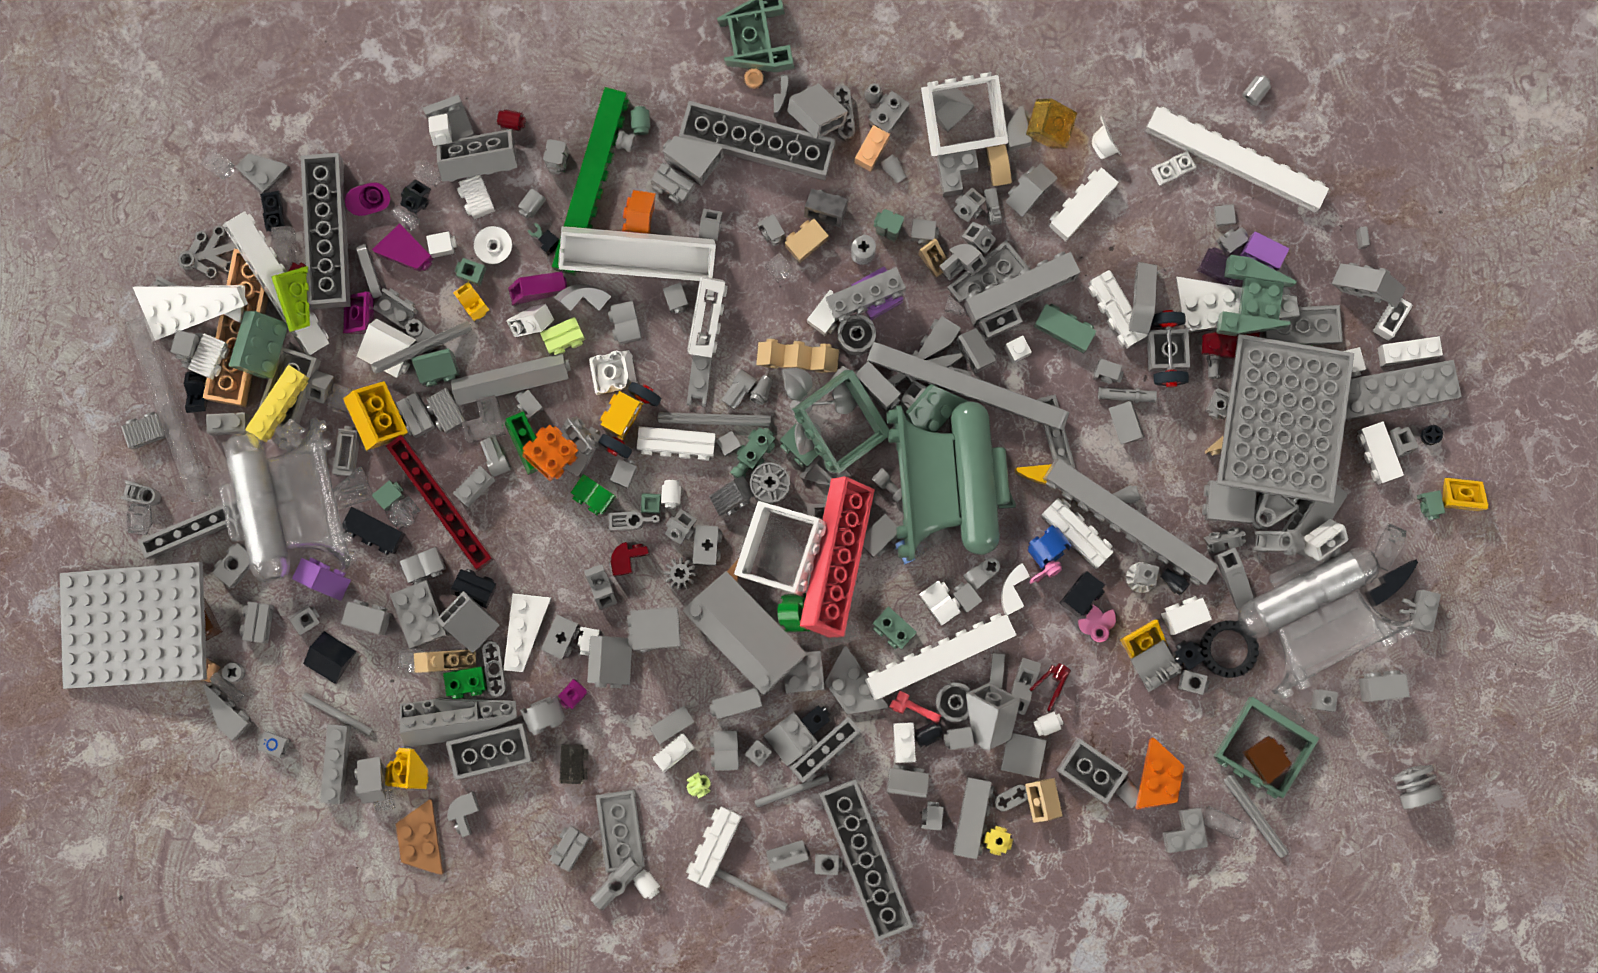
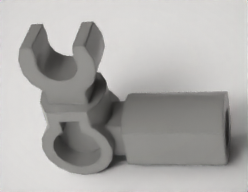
M996 188L984 190V197L987 199L985 201L986 208L989 210V225L1002 224Z

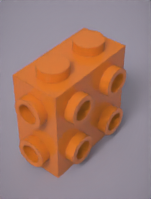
M549 424L546 429L542 427L536 433L537 438L533 442L529 441L523 447L522 457L551 482L554 478L558 480L565 472L563 468L567 464L571 466L576 461L578 449L572 440H566L562 436L563 433L560 429Z

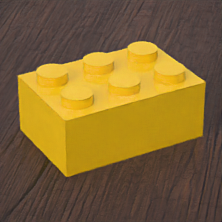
M385 381L353 390L343 398L366 451L389 444L398 436H405L408 433Z

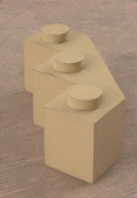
M767 339L766 342H758L756 365L778 369V367L815 370L819 373L837 372L839 349L832 348L831 344L809 347L805 346V342L794 341L793 344L784 345L778 343L776 339Z

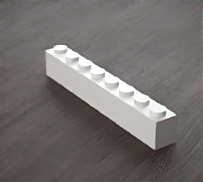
M244 211L222 226L284 322H286L271 277L287 271L275 259L277 256L274 250L266 245L264 234L260 230L257 231L254 226L255 221L250 214L247 215ZM310 313L309 327L291 332L306 355H311L329 344L327 340L329 336L324 329H320L317 323L319 321L314 313Z
M999 613L990 617L991 622L986 624L981 621L973 625L974 629L969 632L964 629L955 633L956 638L949 640L948 637L938 641L939 646L932 648L929 645L921 649V654L917 656L914 653L903 657L904 662L897 664L894 661L886 665L887 669L879 672V669L868 673L869 678L865 679L874 700L880 699L1016 636L1007 614L1001 616Z

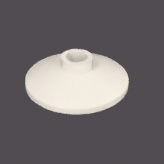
M490 226L482 229L477 234L474 240V250L478 258L483 262L498 264L510 255L512 241L504 229ZM492 244H497L495 250L490 248Z

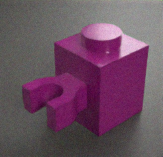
M573 679L558 695L561 699L559 702L566 709L569 707L574 709L589 691L577 680Z

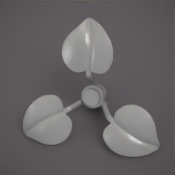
M799 368L782 370L786 394L793 400L790 405L791 410L805 400L804 398L808 396L807 391L813 385L810 374ZM842 382L832 390L834 400L815 402L805 411L808 414L812 410V406L835 403L837 413L848 414L854 410L857 403L845 383ZM797 423L795 427V442L799 454L804 455L814 449L815 445L805 435V429L802 424ZM813 423L814 426H815V428L817 429V431L819 432V434H820V436H821V430H820L819 425L816 424V423Z

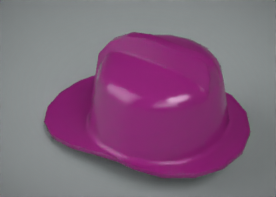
M377 182L354 187L346 194L345 205L348 211L357 216H365L382 211L390 203L388 189Z

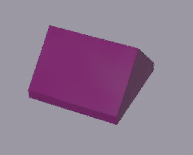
M370 292L350 295L351 307H344L343 334H365L368 325L374 321V298Z

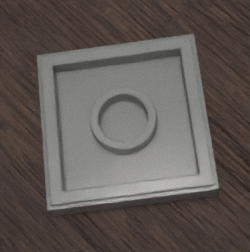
M1012 733L1011 740L1006 742L1001 770L1039 778L1047 740Z

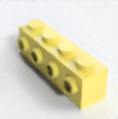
M288 365L245 430L264 442L270 440L275 434L278 424H281L285 419L289 408L297 401L299 393L306 388L309 378Z

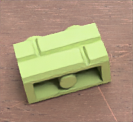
M575 317L540 332L550 355L564 353L565 349L570 346L572 348L579 347L583 344L582 341L585 340Z

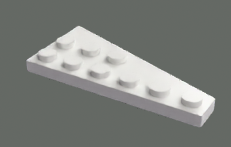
M1176 277L1181 312L1185 313L1186 316L1184 329H1188V333L1217 329L1218 317L1223 311L1239 313L1242 287ZM1283 294L1279 319L1299 317L1297 297Z
M241 286L133 287L155 340L174 334L176 330H184L248 305Z

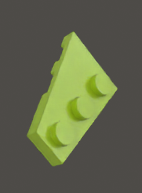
M308 266L271 277L290 332L310 326L309 303L307 302L309 284L306 277Z

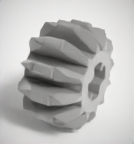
M682 557L679 558V564H677L675 559H672L674 566L666 565L671 571H664V575L671 576L665 579L666 583L673 580L670 585L671 588H674L677 583L678 590L682 589V584L688 589L689 586L686 582L689 581L691 584L695 582L690 579V576H697L696 573H690V571L695 569V566L692 565L687 568L690 560L683 564ZM678 569L681 571L685 570L684 578L675 577V574H678L676 572Z

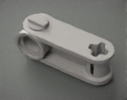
M1298 530L1255 531L1256 543L1253 551L1296 555V553L1302 552L1305 548V538Z

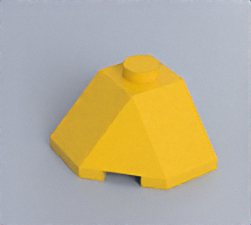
M399 748L394 761H390L386 766L385 786L427 789L428 768L414 749Z

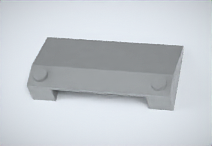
M727 571L682 610L763 695L770 692L807 655Z

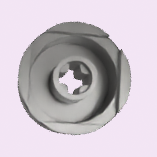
M861 314L851 315L849 319L842 321L839 325L838 343L850 355L860 356L867 353L876 338V329L873 322ZM860 332V337L853 338V333Z
M950 683L943 686L938 691L935 699V706L939 715L952 722L967 719L969 711L966 696L971 690L961 683ZM957 697V701L960 702V705H956V707L953 708V704L950 703V700Z
M554 695L552 699L547 697L530 704L531 707L527 710L526 707L520 710L529 732H532L533 735L543 732L549 725L551 728L561 725L564 721L563 718H565L557 695Z

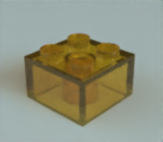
M1036 99L1026 135L1051 149H1067L1077 112L1054 99Z

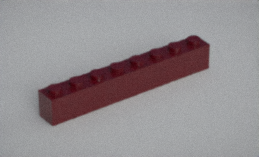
M400 435L387 444V449L474 568L480 571L495 560L407 439Z

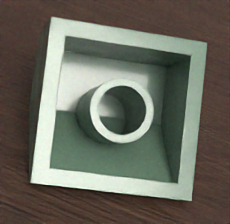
M449 348L411 358L419 382L422 385H426V387L435 386L437 382L442 380L444 382H451V380L456 379L455 377L460 376L455 355Z

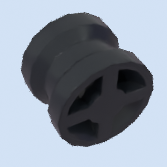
M1430 425L1424 428L1420 434L1421 441L1429 446L1439 443L1443 438L1442 429L1437 425Z

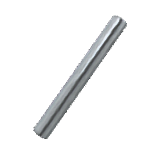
M1233 775L1227 776L1224 779L1225 784L1280 858L1286 856L1289 851Z

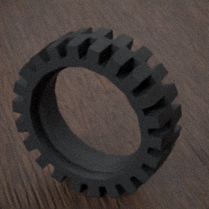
M1227 620L1212 625L1204 633L1200 642L1201 655L1205 659L1203 661L1204 665L1214 674L1226 678H1234L1247 673L1253 668L1257 661V656H1259L1257 637L1248 626L1238 621ZM1224 630L1238 632L1245 638L1248 645L1246 659L1235 668L1220 666L1211 654V644L1214 637Z

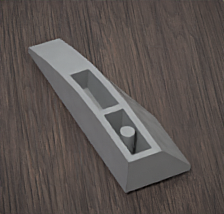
M438 698L400 704V735L404 748L456 740L502 725L517 718L516 701Z

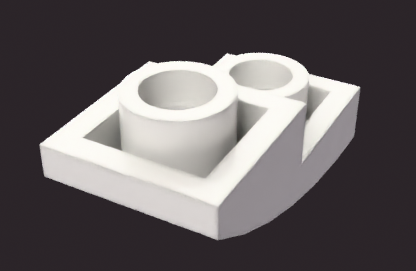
M1186 151L1164 163L1154 166L1151 171L1160 186L1192 171L1196 166L1189 152Z

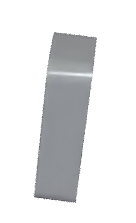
M1137 263L1133 311L1129 322V331L1149 333L1156 302L1157 265Z

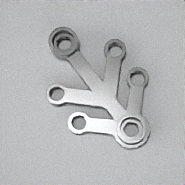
M218 225L214 227L213 235L204 251L199 253L197 251L201 243H205L208 240V236L205 232L198 231L195 234V240L189 251H184L179 255L178 263L185 270L195 268L205 273L208 278L215 279L218 276L217 269L207 267L198 261L207 259L224 268L229 273L227 266L231 264V261H225L218 257V255L234 251V248L237 249V247L232 242L215 248L219 239L226 235V230ZM218 229L223 231L220 235H217ZM204 234V239L199 240V235ZM187 258H191V262L189 264H186L185 262ZM211 270L215 271L213 276H209Z

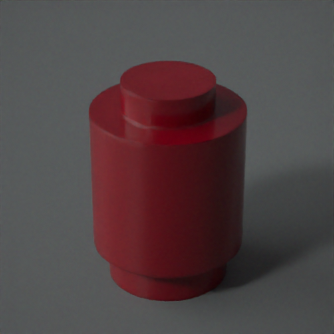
M506 109L498 112L497 125L501 126V128L520 131L521 128L525 127L526 117H523L522 112Z

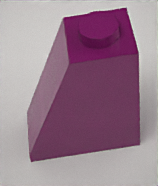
M400 223L372 249L378 256L418 272L427 270L434 260Z
M563 272L519 277L508 287L512 306L556 296L560 291L567 288V280L563 277Z

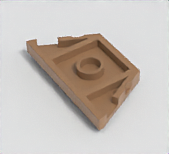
M431 799L397 822L396 831L401 863L440 875L443 874L433 800Z

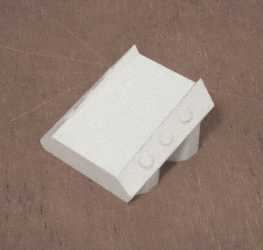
M629 350L613 351L610 354L589 358L596 395L628 389L632 382L638 383L632 360L633 355Z

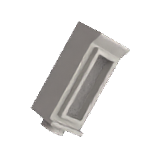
M344 426V429L338 428L339 432L332 474L355 478L360 435L356 431V427Z

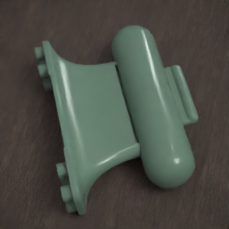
M968 401L959 404L951 415L952 433H934L914 426L905 417L901 405L895 406L894 410H888L886 413L887 424L894 423L895 429L888 431L889 443L896 442V450L898 451L904 517L903 525L896 527L897 539L904 538L905 545L898 546L899 558H906L907 561L914 560L916 549L924 538L936 531L953 526H960L963 546L969 552L984 555L995 550L1000 540L997 505L1008 504L1010 502L1006 451L1003 447L992 448L990 420L986 408L977 402Z

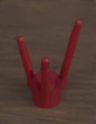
M1058 663L1056 667L1052 665L1030 688V691H1033L1048 676L1053 674L1052 679L1058 682V686L1049 703L1048 712L1051 711L1056 698L1059 697L1064 683L1071 673V670L1061 663Z

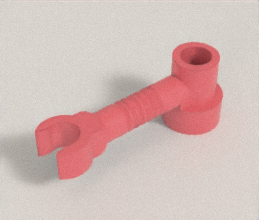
M899 691L896 699L892 700L889 708L900 714H903L907 707L936 724L939 723L942 717L908 700L910 695Z

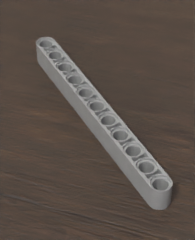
M873 342L867 361L1061 431L1064 430L1070 413Z

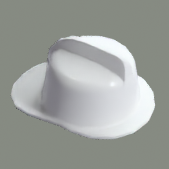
M1100 115L1103 126L1092 138L1094 150L1101 159L1116 153L1122 156L1112 140L1103 116Z

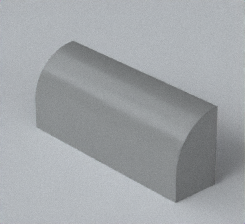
M1336 484L1333 504L1302 499L1298 505L1299 508L1294 511L1282 531L1298 530L1305 537L1329 519H1333L1348 494ZM1304 549L1302 552L1298 553L1299 555L1305 558L1309 557L1305 554Z

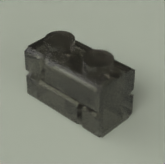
M561 744L559 784H584V780H588V768H585V761H588L589 749H585V745Z

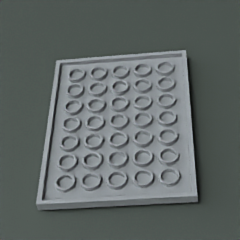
M1239 334L1216 485L1333 504L1354 353Z
M203 562L60 573L63 689L207 680Z

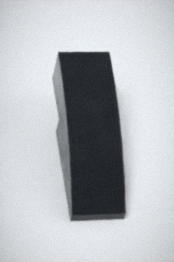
M1417 559L1411 560L1378 577L1381 585L1365 593L1371 607L1377 606L1390 598L1406 583L1418 564Z

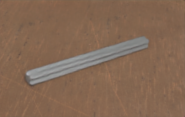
M468 321L460 323L372 363V371L375 374L381 373L471 332L472 326Z
M659 412L657 416L658 423L771 426V416Z

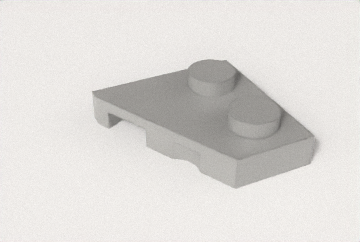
M249 153L236 166L263 193H266L289 168L284 163Z

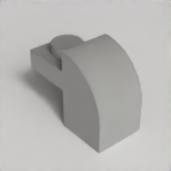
M960 244L949 250L952 256L946 259L939 267L944 276L950 281L963 269L974 276L987 263L982 253L974 246Z
M603 565L585 570V576L599 610L617 604L614 590Z
M475 792L456 798L448 809V822L456 819L455 828L458 835L461 834L462 837L472 834L466 815L480 811Z

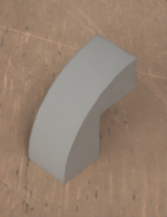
M577 284L563 289L554 298L570 311L581 298L599 311L611 296L595 286Z
M1026 658L1021 660L1010 693L1021 699L1017 713L1025 715L1032 695L1030 688L1035 684L1041 663Z

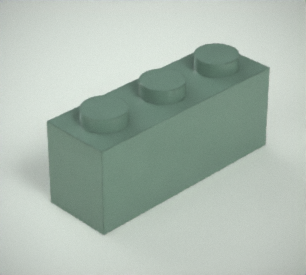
M1046 304L1034 325L1040 331L1083 354L1096 333L1093 325L1077 321V317L1073 314L1062 313L1060 308L1054 304Z

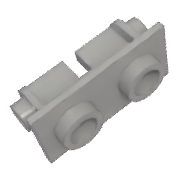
M577 416L569 418L568 422L563 425L565 427L564 431L572 440L576 437L579 438L575 444L582 454L588 456L592 453L593 449L600 447L596 437L589 433L585 428V423Z
M1238 527L1229 528L1221 533L1213 532L1209 536L1203 537L1208 543L1206 545L1208 553L1226 550L1224 543L1228 544L1229 549L1243 546L1246 543L1244 537L1246 533Z

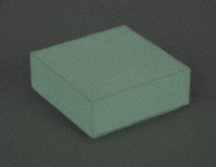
M642 494L641 513L660 514L661 494Z

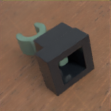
M535 223L534 225L538 228V231L532 233L528 230L530 236L538 238L540 244H542L540 248L549 256L558 247L559 239L549 230L543 233L539 224Z

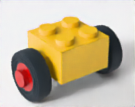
M632 382L628 392L634 395L637 400L621 391L617 395H613L609 403L611 404L608 412L605 410L600 418L603 429L617 436L616 438L602 434L599 444L607 448L606 451L614 456L618 454L627 459L630 457L632 449L625 445L622 440L625 439L643 403L654 407L659 405L662 398L653 392L654 389L645 384L642 386Z

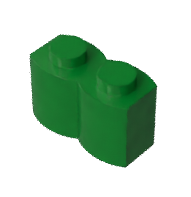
M584 474L570 492L574 495L573 500L580 505L583 502L589 505L588 510L595 515L599 513L604 515L616 498L614 494Z

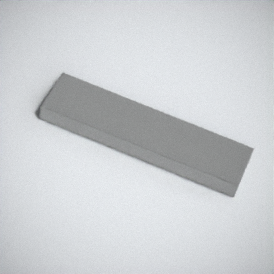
M1056 395L1037 399L1059 408ZM1043 425L1053 462L1055 459H1060L1075 469L1065 428L1061 431Z

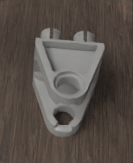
M1260 492L1255 505V516L1252 526L1258 530L1273 526L1299 508L1296 504L1299 499ZM1261 515L1266 517V523L1262 522Z

